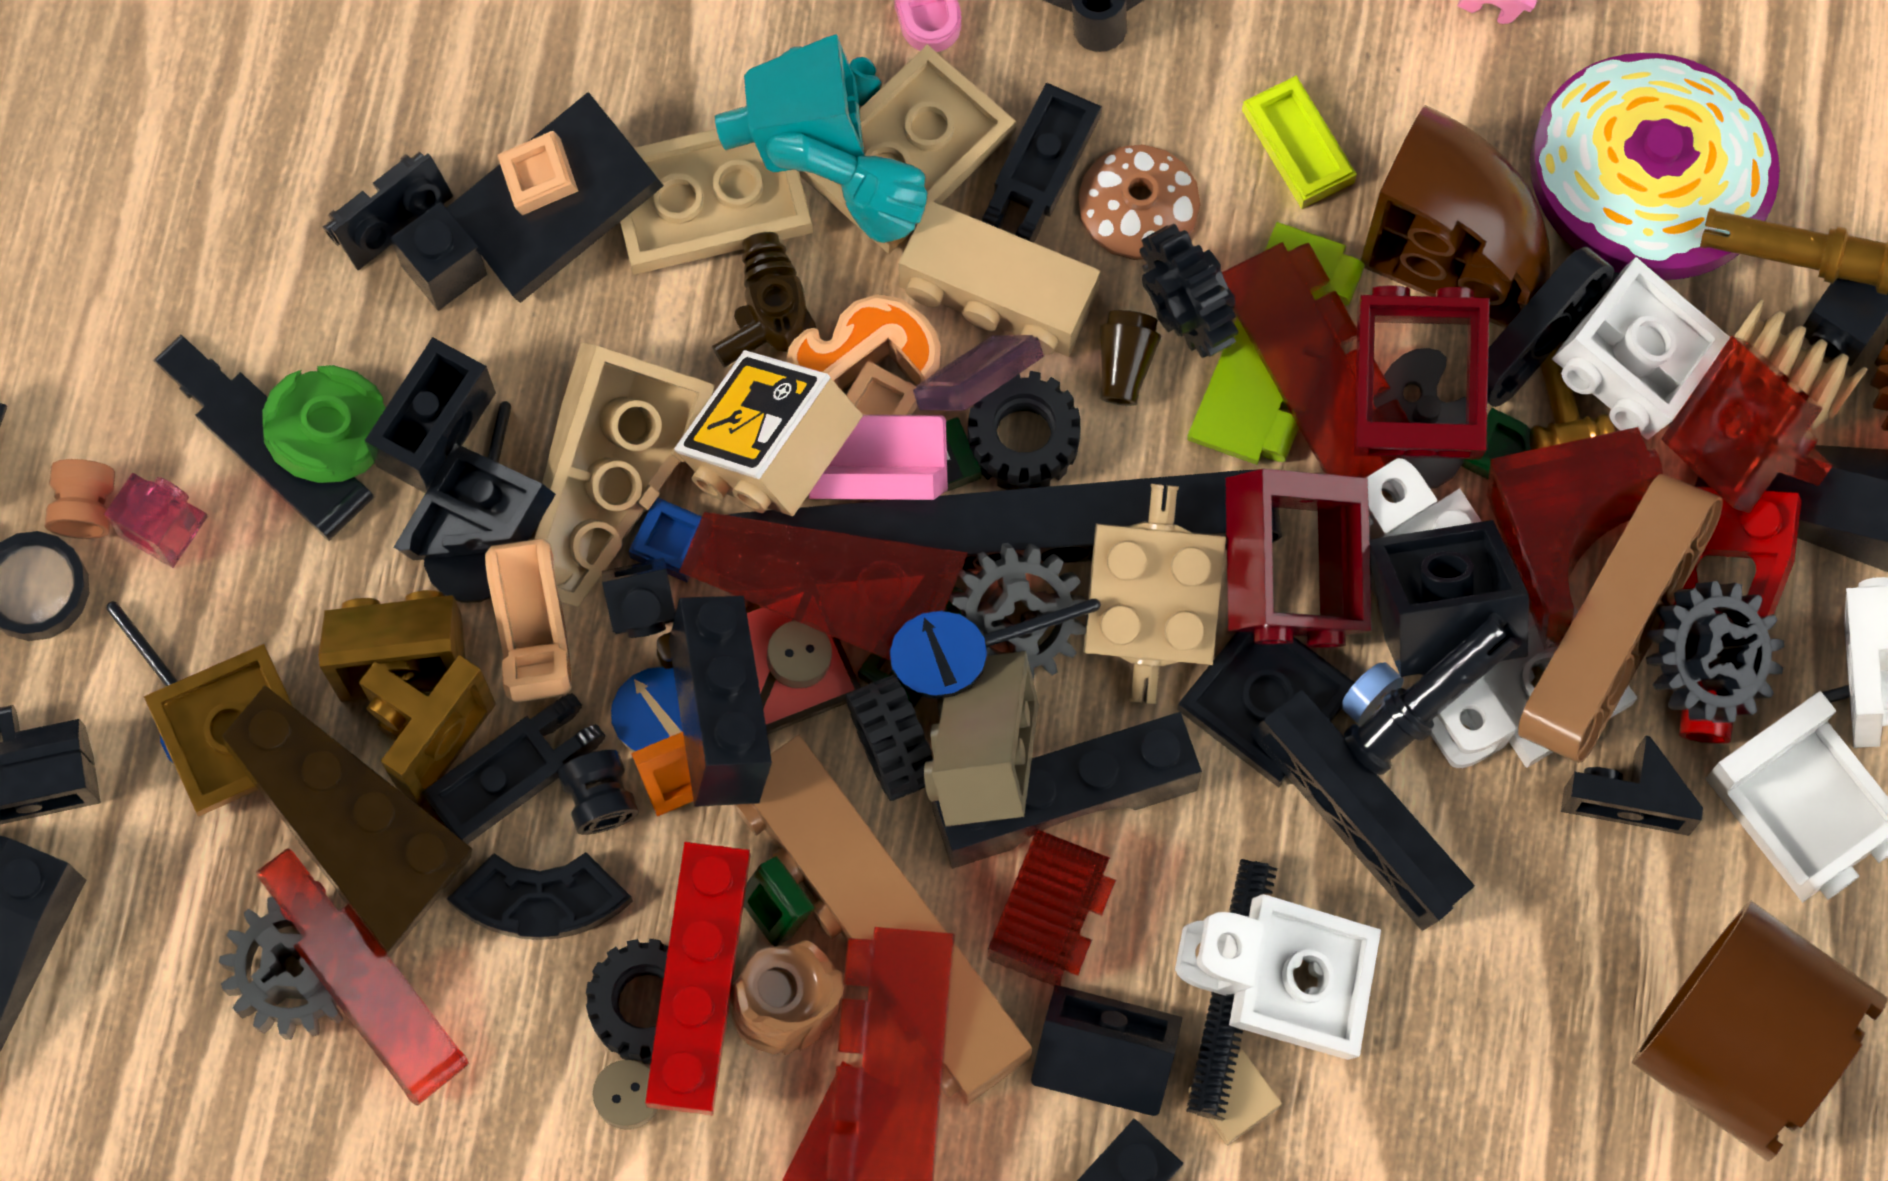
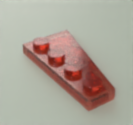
M704 512L679 573L731 595L744 596V600L891 661L890 649L894 636L907 621L922 613L944 611L968 553Z

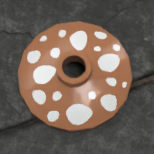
M1141 144L1118 147L1099 157L1084 175L1078 195L1081 222L1093 241L1111 254L1140 260L1143 259L1139 252V249L1143 247L1141 240L1148 235L1172 224H1176L1180 232L1186 230L1190 234L1194 230L1200 209V198L1197 182L1185 163L1166 150ZM1133 187H1145L1149 189L1151 196L1145 200H1137L1130 195L1129 191Z

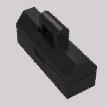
M14 705L0 707V734L2 733L3 742H0V825L101 803L96 769L93 766L95 765L94 756L86 727L80 719L20 731L18 715Z

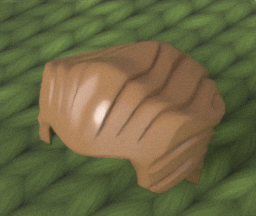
M803 940L794 945L768 947L758 950L749 959L732 986L729 1013L735 1030L748 1045L770 1054L776 1055L782 1052L784 1055H788L797 1049L801 1051L811 1046L820 1039L823 1032L830 1029L832 1020L839 1014L844 987L842 972L835 969L827 955L808 940Z

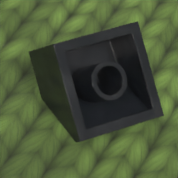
M1494 520L1369 539L1370 562L1384 638L1400 677L1426 674L1487 621L1492 613L1502 616L1504 622L1500 625L1501 628L1509 623L1517 632L1522 642L1518 649L1510 652L1501 661L1528 657L1529 594Z

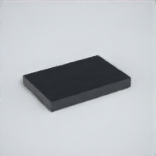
M589 92L530 139L532 140L550 131H554L560 137L578 192L522 216L515 209L501 165L499 164L447 207L448 211L478 245L481 256L519 303L523 302L664 186Z

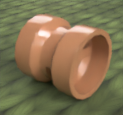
M64 459L53 462L50 470L49 485L55 491L54 497L56 500L51 502L46 508L44 527L54 534L69 538L96 539L107 536L110 529L111 513L104 504L106 497L112 494L114 490L116 473L114 469L106 464L84 459Z

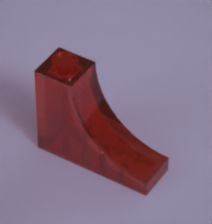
M1638 427L1493 458L1490 461L1487 497L1506 548L1528 591L1529 609L1544 649L1559 646L1573 622L1575 608L1570 595L1569 578L1579 559L1596 540L1608 531L1631 520L1653 480L1659 474H1663L1658 453L1655 449L1647 450Z

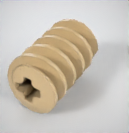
M1761 299L1729 343L1722 369L1730 373L1746 362L1748 366L1743 383L1751 387L1767 376L1769 381L1765 397L1772 401L1788 390L1790 395L1786 411L1793 415L1805 406L1810 405L1811 410L1807 425L1815 429L1828 419L1832 420L1868 369L1863 367L1850 377H1846L1845 371L1849 357L1844 353L1826 364L1823 362L1828 343L1820 339L1805 350L1802 348L1806 328L1799 325L1784 336L1781 334L1785 314L1778 311L1763 322L1759 319L1764 300Z

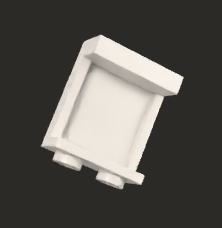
M1821 691L1718 762L1705 778L1802 903L1818 891H1821L1827 899H1830L1859 877L1853 866L1868 855L1872 854L1878 863L1888 857V796L1829 724L1828 720L1835 714L1836 709Z

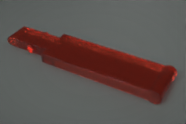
M285 849L256 871L258 879L280 906V912L283 917L291 921L302 935L303 939L293 945L414 1105L419 1106L469 1065L464 1053L455 1045L352 907L348 904L338 911L326 896V890L319 881L314 880L291 849Z

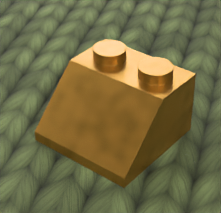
M422 590L406 595L405 601L380 604V601L374 598H355L343 602L341 609L324 610L318 653L319 667L340 702L368 699L359 682L374 662L418 691L427 692L433 691L459 655L465 658L462 614L453 595L444 596L440 591Z

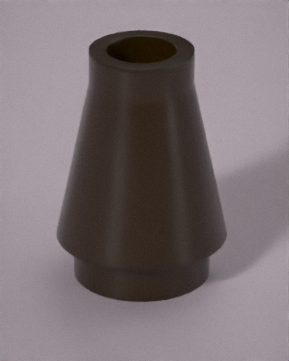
M1109 311L1107 324L1100 326L1101 400L1124 406L1137 405L1140 389L1161 339V335L1156 332L1157 318L1135 311Z

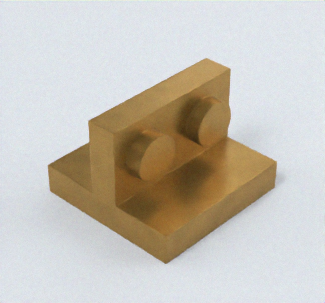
M459 655L428 697L376 662L372 664L359 682L370 701L366 709L379 720L376 726L395 741L381 759V763L396 788L421 807L426 801L422 794L424 789L445 775L496 705L480 668Z

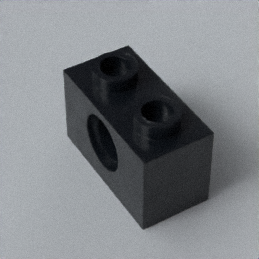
M432 337L364 440L376 467L426 493L455 443L463 445L496 394L487 366Z

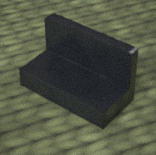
M1055 984L1042 1030L1031 1083L1045 1089L1150 1116H1157L1162 1106L1183 1017Z

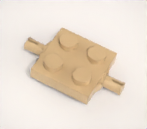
M1151 484L1148 522L1144 521L1131 526L1096 523L1088 600L1098 599L1101 602V607L1099 610L1087 614L1083 651L1089 654L1118 656L1133 663L1132 690L1129 701L1142 703L1144 679L1147 678L1144 701L1146 704H1157L1156 697L1160 666L1177 662L1213 665L1226 537L1224 535L1194 533L1174 524L1179 486L1166 485L1164 509L1161 510L1164 485Z

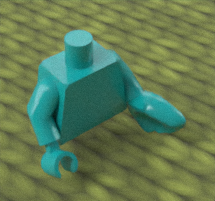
M835 34L804 47H791L781 56L749 69L744 75L747 106L715 115L717 133L724 150L755 143L767 170L774 173L788 170L814 173L842 185L843 198L846 201L845 204L851 216L866 235L876 242L885 243L901 239L915 229V225L921 221L928 193L924 187L925 174L922 170L910 164L879 156L864 155L859 105L863 106L881 87L880 79L875 76L876 68L870 59L857 57L849 64L838 35Z

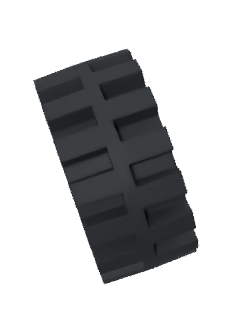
M1019 371L1008 372V380L1001 381L999 377H996L989 382L986 392L982 389L975 397L974 407L970 408L968 441L971 451L980 465L982 475L987 480L994 477L997 479V486L1008 490L1010 484L1018 486V489H1026L1032 485L1050 487L1051 479L1056 478L1060 480L1066 475L1069 464L1073 465L1077 456L1081 430L1079 409L1074 407V398L1068 390L1065 392L1060 390L1059 381L1052 377L1047 382L1040 380V372L1030 371L1028 378H1021ZM1030 411L1042 416L1047 421L1051 429V435L1047 444L1041 449L1033 452H1017L1001 443L997 434L1000 421L1011 413Z
M892 675L845 696L846 702L851 712L852 721L857 729V734L888 799L894 801L925 788L924 765L925 762L933 761L932 751L926 741L922 726L918 722L916 712L909 702L904 688L901 687L898 678Z
M649 938V942L639 943V940L635 939L627 941V946L619 950L617 947H614L607 952L608 957L603 963L598 961L592 970L593 978L591 982L587 983L586 988L588 1017L602 1043L611 1052L614 1051L619 1054L622 1059L640 1060L643 1064H651L656 1026L642 1028L627 1022L620 1013L619 999L626 984L636 977L651 975L658 976L664 980L669 946L662 944L661 940Z

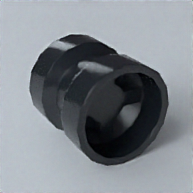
M595 751L577 757L558 769V776L563 791L572 795L575 804L571 816L578 834L591 835L617 828L633 820L639 813L633 793L624 789L621 780L625 768L619 751Z

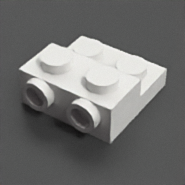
M1635 257L1623 268L1596 306L1580 320L1552 360L1563 368L1561 375L1569 388L1580 394L1592 393L1611 409L1610 419L1615 427L1626 434H1640L1646 440H1649L1673 421L1728 344L1731 337Z
M1888 577L1866 579L1859 582L1858 588H1846L1844 631L1854 748L1880 747L1882 726H1888Z

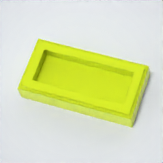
M1297 75L1243 101L1242 112L1301 209L1355 183L1357 173Z

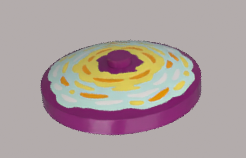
M1631 53L1610 57L1591 64L1571 76L1559 87L1546 105L1534 134L1530 154V173L1538 203L1552 227L1575 250L1589 247L1614 268V272L1620 273L1627 264L1637 257L1663 280H1677L1699 276L1711 272L1739 255L1738 253L1700 247L1705 229L1730 234L1726 230L1705 226L1709 208L1766 221L1776 199L1779 186L1780 166L1776 142L1768 123L1755 103L1732 81L1711 68L1689 59L1661 53Z

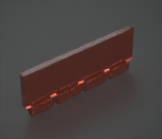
M1281 242L1223 271L1222 274L1226 284L1235 296V307L1233 310L1324 474L1366 478L1395 459H1404L1403 457L1354 456L1356 349L1345 354L1342 346L1357 338V327L1337 291L1330 292L1315 301L1312 292L1327 285L1330 279L1310 243L1302 244L1288 252L1284 243ZM1375 359L1373 400L1391 389ZM1397 399L1377 409L1373 404L1372 422L1410 423Z
M874 927L873 940L848 938L844 985L869 987L868 1000L842 998L838 1052L863 1054L862 1067L836 1065L832 1120L857 1122L856 1135L830 1133L827 1181H934L955 943L954 933Z

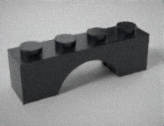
M1180 711L1032 758L1024 817L945 826L939 801H932V810L951 867L954 869L1013 850L1031 836L1083 815L1116 808L1139 810L1195 792L1198 789L1202 770Z

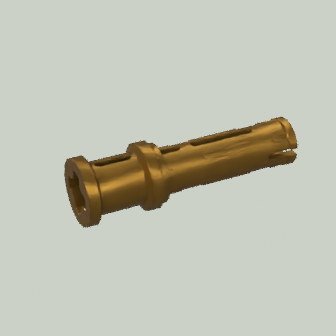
M1709 208L1705 226L1726 230L1730 234L1705 229L1701 239V248L1706 249L1708 247L1819 271L1818 277L1824 278V282L1833 284L1837 278L1876 286L1877 293L1884 295L1888 293V242L1884 243L1848 235L1847 228L1839 226L1836 229L1830 228L1829 233L1824 234L1716 211L1714 208Z

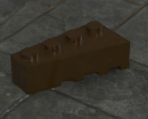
M264 685L222 735L225 747L389 959L469 861L473 848Z

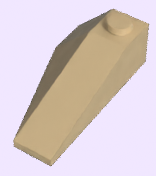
M581 342L562 401L542 484L556 495L529 539L543 538L550 543L561 602L576 607L580 606L602 575V571L606 570L623 546L622 541L645 509L649 510L660 495L658 491L679 462H684L674 448L711 398L715 384L597 345Z

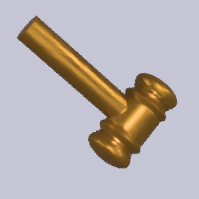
M1561 343L1540 365L1555 423H1549L1546 428L1535 425L1530 430V446L1535 459L1534 463L1541 469L1546 468L1551 463L1560 466L1562 463L1589 458L1596 460L1599 455L1612 457L1618 446L1617 430L1610 416L1601 414L1595 419H1592L1590 416L1580 419L1573 390L1566 385L1562 378L1561 372L1563 368L1552 360L1561 347Z

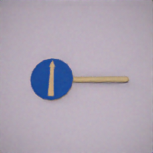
M647 668L632 675L616 693L611 705V723L619 740L632 752L683 731L673 668Z

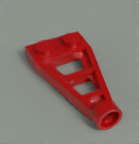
M1698 487L1722 497L1723 505L1712 537L1682 589L1695 588V584L1699 583L1697 567L1700 560L1706 555L1751 558L1755 562L1756 573L1747 595L1758 594L1763 598L1757 612L1759 616L1774 615L1795 562L1802 502L1799 493ZM1714 610L1716 614L1722 613L1720 611ZM1701 681L1697 682V684L1704 689ZM1715 690L1707 691L1711 694L1717 695ZM1689 709L1682 710L1679 730L1680 737L1707 744H1727L1731 742L1734 722L1689 720Z

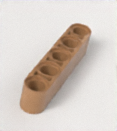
M1659 474L1653 480L1529 697L1518 726V735L1521 738L1578 763L1583 762L1588 757L1653 642L1647 637L1648 630L1660 629L1663 624L1656 611L1660 606H1669L1675 603L1674 592L1684 587L1712 537L1721 515L1722 497L1665 474Z

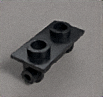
M418 152L412 158L405 154L400 158L401 161L373 182L378 192L371 198L362 191L337 211L333 210L328 214L330 221L322 226L324 231L337 246H342L357 270H360L392 245V236L440 201L444 204L454 196L434 160L428 153L424 156L421 152Z

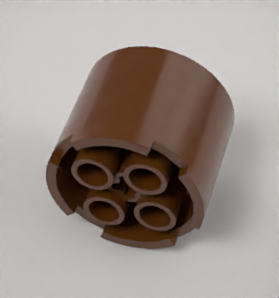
M1750 900L1732 919L1681 986L1634 1056L1632 1064L1768 1162L1783 1147V1144L1777 1141L1779 1138L1777 1134L1784 1126L1793 1132L1797 1127L1802 1128L1863 1046L1861 1041L1865 1032L1858 1025L1864 1015L1867 1014L1876 1020L1883 1012L1888 998Z

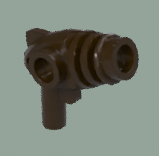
M774 232L756 233L746 238L742 243L744 249L742 261L745 264L744 286L746 287L745 299L747 305L735 310L734 318L739 330L712 346L714 353L724 367L738 360L744 350L751 352L765 343H769L777 351L788 352L793 340L803 331L816 328V324L806 308L801 280L796 276L797 272L785 254L786 247L780 243L778 234Z

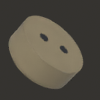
M800 620L783 624L772 634L768 643L767 664L771 674L780 683L791 688H807L815 685L824 678L830 667L832 656L830 640L820 627L811 622Z
M620 1060L608 1065L600 1072L593 1087V1101L598 1113L609 1125L624 1130L636 1129L648 1123L655 1116L658 1109L647 1108L645 1104L650 1073L648 1067L637 1061Z

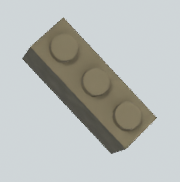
M1026 651L987 656L983 674L971 688L953 697L937 699L940 723L932 724L931 746L934 759L933 761L925 762L924 780L929 800L939 801L945 826L1024 817L1039 707Z

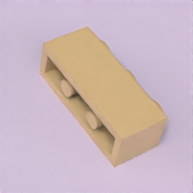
M931 200L928 201L921 221L917 224L899 261V287L905 289L906 294L916 302L928 307H938L942 304L961 312L964 319L970 324L987 331H994L996 328L1005 330L1019 336L1020 341L1026 347L1046 355L1053 354L1055 351L1067 357L1070 356L1099 293L1101 270Z

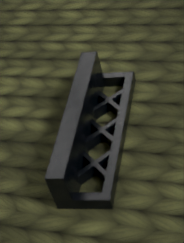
M1303 689L1280 708L1273 711L1250 734L1421 931L1439 922L1453 909L1452 906L1475 886L1383 780L1357 759L1350 750L1345 737Z

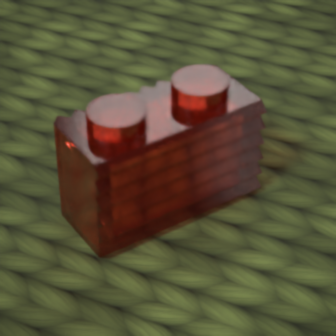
M1037 829L990 941L987 959L1005 968L1013 969L1018 973H1023L1028 977L1048 983L1053 987L1055 984L1062 985L1067 972L1079 976L1093 939L1083 936L1082 933L1091 912L1103 916L1117 881L1106 876L1110 857Z

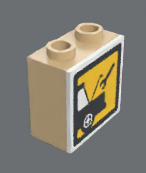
M744 350L674 450L695 471L692 476L693 482L710 496L722 500L725 495L736 497L745 506L758 513H764L769 508L794 516L859 423L863 414L828 374Z

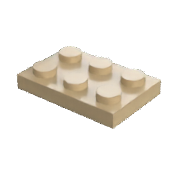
M926 45L859 109L864 155L897 160L922 170L925 174L924 187L928 193L926 205L929 200L942 204L1016 131V121L929 45ZM800 171L801 177L860 228L846 207L842 185L814 173ZM913 231L901 239L885 243L873 241L890 254Z
M717 129L634 148L664 186L620 221L633 275L742 250L743 241L749 236L760 232H774L778 234L779 240L813 233L812 220L799 171L788 170L774 173L767 170L755 143L724 150Z

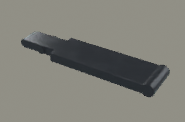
M181 334L153 360L180 386L179 389L189 399L192 397L203 407L195 415L198 421L311 524L326 540L330 541L374 498L369 489L355 477L343 482L317 483L293 476L277 464L264 444L262 410L268 397L241 372L231 381L220 371L221 367L212 358L207 359Z

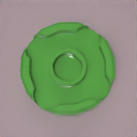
M328 365L317 366V371H309L301 374V370L296 371L282 379L269 393L262 410L264 444L274 461L293 476L317 483L343 482L366 472L375 463L364 440L386 408L383 403V397L376 385L358 372Z

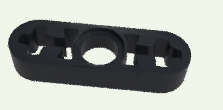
M1582 247L1573 252L1489 346L1487 403L1491 406L1497 407L1504 404L1518 392L1608 288L1613 278L1614 268L1589 247Z

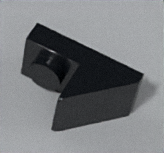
M1646 735L1635 751L1631 782L1624 781L1622 773L1609 768L1588 767L1584 769V773L1575 771L1564 787L1561 812L1689 836L1702 821L1703 807L1650 736Z

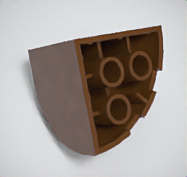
M1425 105L1409 130L1380 190L1360 261L1364 263L1365 269L1430 297H1436V290L1444 287L1473 289L1474 298H1490L1489 322L1506 328L1550 278L1549 239L1543 216L1525 181L1495 147L1467 126Z

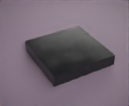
M1236 632L1213 660V665L1208 666L1181 699L1177 710L1181 711L1193 723L1279 787L1287 776L1250 734L1266 717L1284 705L1301 689L1324 715L1332 721L1342 709L1343 699L1355 682L1294 636L1293 643L1267 645L1254 643V633Z

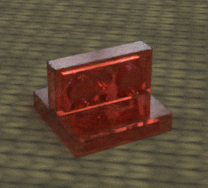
M1735 336L1730 337L1661 438L1671 450L1729 505L1746 513L1752 511L1778 472L1819 486L1833 466L1814 448L1818 439L1808 431L1823 408L1748 341Z

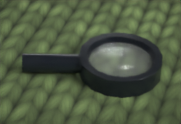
M40 531L17 533L1 541L0 630L11 637L34 641L50 639L69 629L83 613L90 594L89 574L77 552L60 537Z

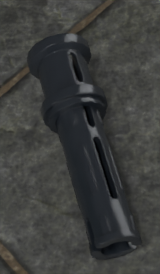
M1492 613L1487 621L1407 690L1398 688L1397 690H1391L1385 695V705L1361 726L1352 724L1344 732L1345 740L1357 759L1375 774L1384 775L1389 771L1392 766L1391 759L1413 740L1423 741L1431 734V729L1434 727L1433 719L1510 652L1521 646V639L1509 623L1501 628L1500 625L1504 622V618L1497 613Z

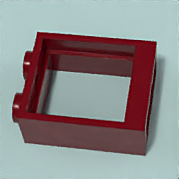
M1394 285L1373 287L1372 295L1360 296L1357 308L1354 456L1481 459L1486 452L1490 298H1474V290L1464 287L1439 288L1436 290V297L1410 296V288ZM1375 323L1468 325L1466 424L1372 422Z
M1264 468L1227 477L1228 631L1254 633V643L1267 645L1293 643V635L1307 636V646L1313 648L1346 646L1347 635L1372 631L1368 478ZM1272 507L1318 511L1320 615L1274 612Z

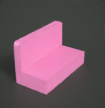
M863 415L809 493V499H936L948 490L945 417L942 415Z

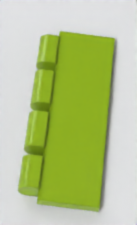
M1276 222L1234 325L1238 329V335L1234 336L1236 342L1222 351L1187 435L1188 441L1258 465L1261 456L1276 462L1286 461L1301 425V420L1293 414L1282 411L1281 407L1296 413L1306 412L1323 371V366L1319 362L1303 356V354L1318 359H1327L1345 317V312L1341 308L1326 303L1325 300L1341 306H1348L1365 268L1362 261L1345 254L1346 245Z

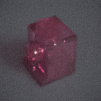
M135 473L130 475L104 513L121 539L171 568H174L208 518L204 511L188 503L189 496L173 483L158 476L154 482L147 481Z

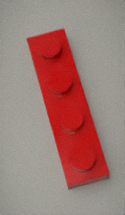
M684 842L645 1100L647 1108L711 1116L714 1114L751 859L750 850Z

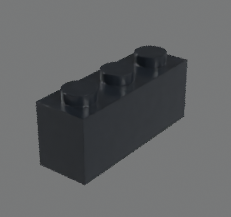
M744 596L679 598L669 645L694 806L759 804L771 768L772 759Z

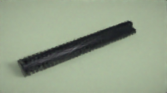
M1241 859L1240 866L1238 867L1239 873L1236 876L1235 889L1233 890L1234 896L1231 899L1230 912L1249 917L1252 898L1262 894H1273V891L1265 888V886L1274 887V883L1268 881L1267 878L1276 879V876L1268 872L1277 871L1278 868L1268 866L1269 863ZM1211 992L1212 997L1208 1006L1209 1012L1207 1013V1020L1204 1026L1206 1028L1203 1029L1204 1036L1201 1039L1202 1044L1198 1053L1197 1068L1194 1071L1195 1076L1193 1077L1192 1091L1189 1095L1190 1100H1188L1186 1112L1208 1119L1213 1118L1223 1121L1225 1118L1218 1116L1217 1113H1226L1227 1110L1220 1108L1219 1104L1228 1105V1102L1220 1098L1221 1096L1230 1097V1094L1223 1092L1222 1089L1232 1088V1086L1225 1084L1224 1081H1233V1078L1226 1076V1073H1235V1070L1228 1068L1227 1065L1237 1064L1229 1060V1057L1238 1058V1054L1231 1052V1049L1240 1050V1047L1232 1044V1042H1241L1242 1039L1234 1036V1033L1243 1034V1031L1229 1026L1235 993L1224 996Z

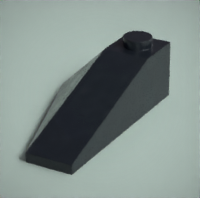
M1712 438L1697 476L1695 487L1799 493L1802 502L1798 539L1888 572L1887 449Z
M0 836V1052L86 882V879L68 862L4 836Z

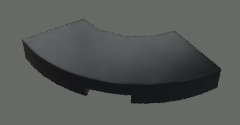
M587 852L565 866L543 871L515 867L493 853L447 898L448 902L462 915L488 930L510 937L533 940L558 939L591 930L607 922L633 902L632 897Z

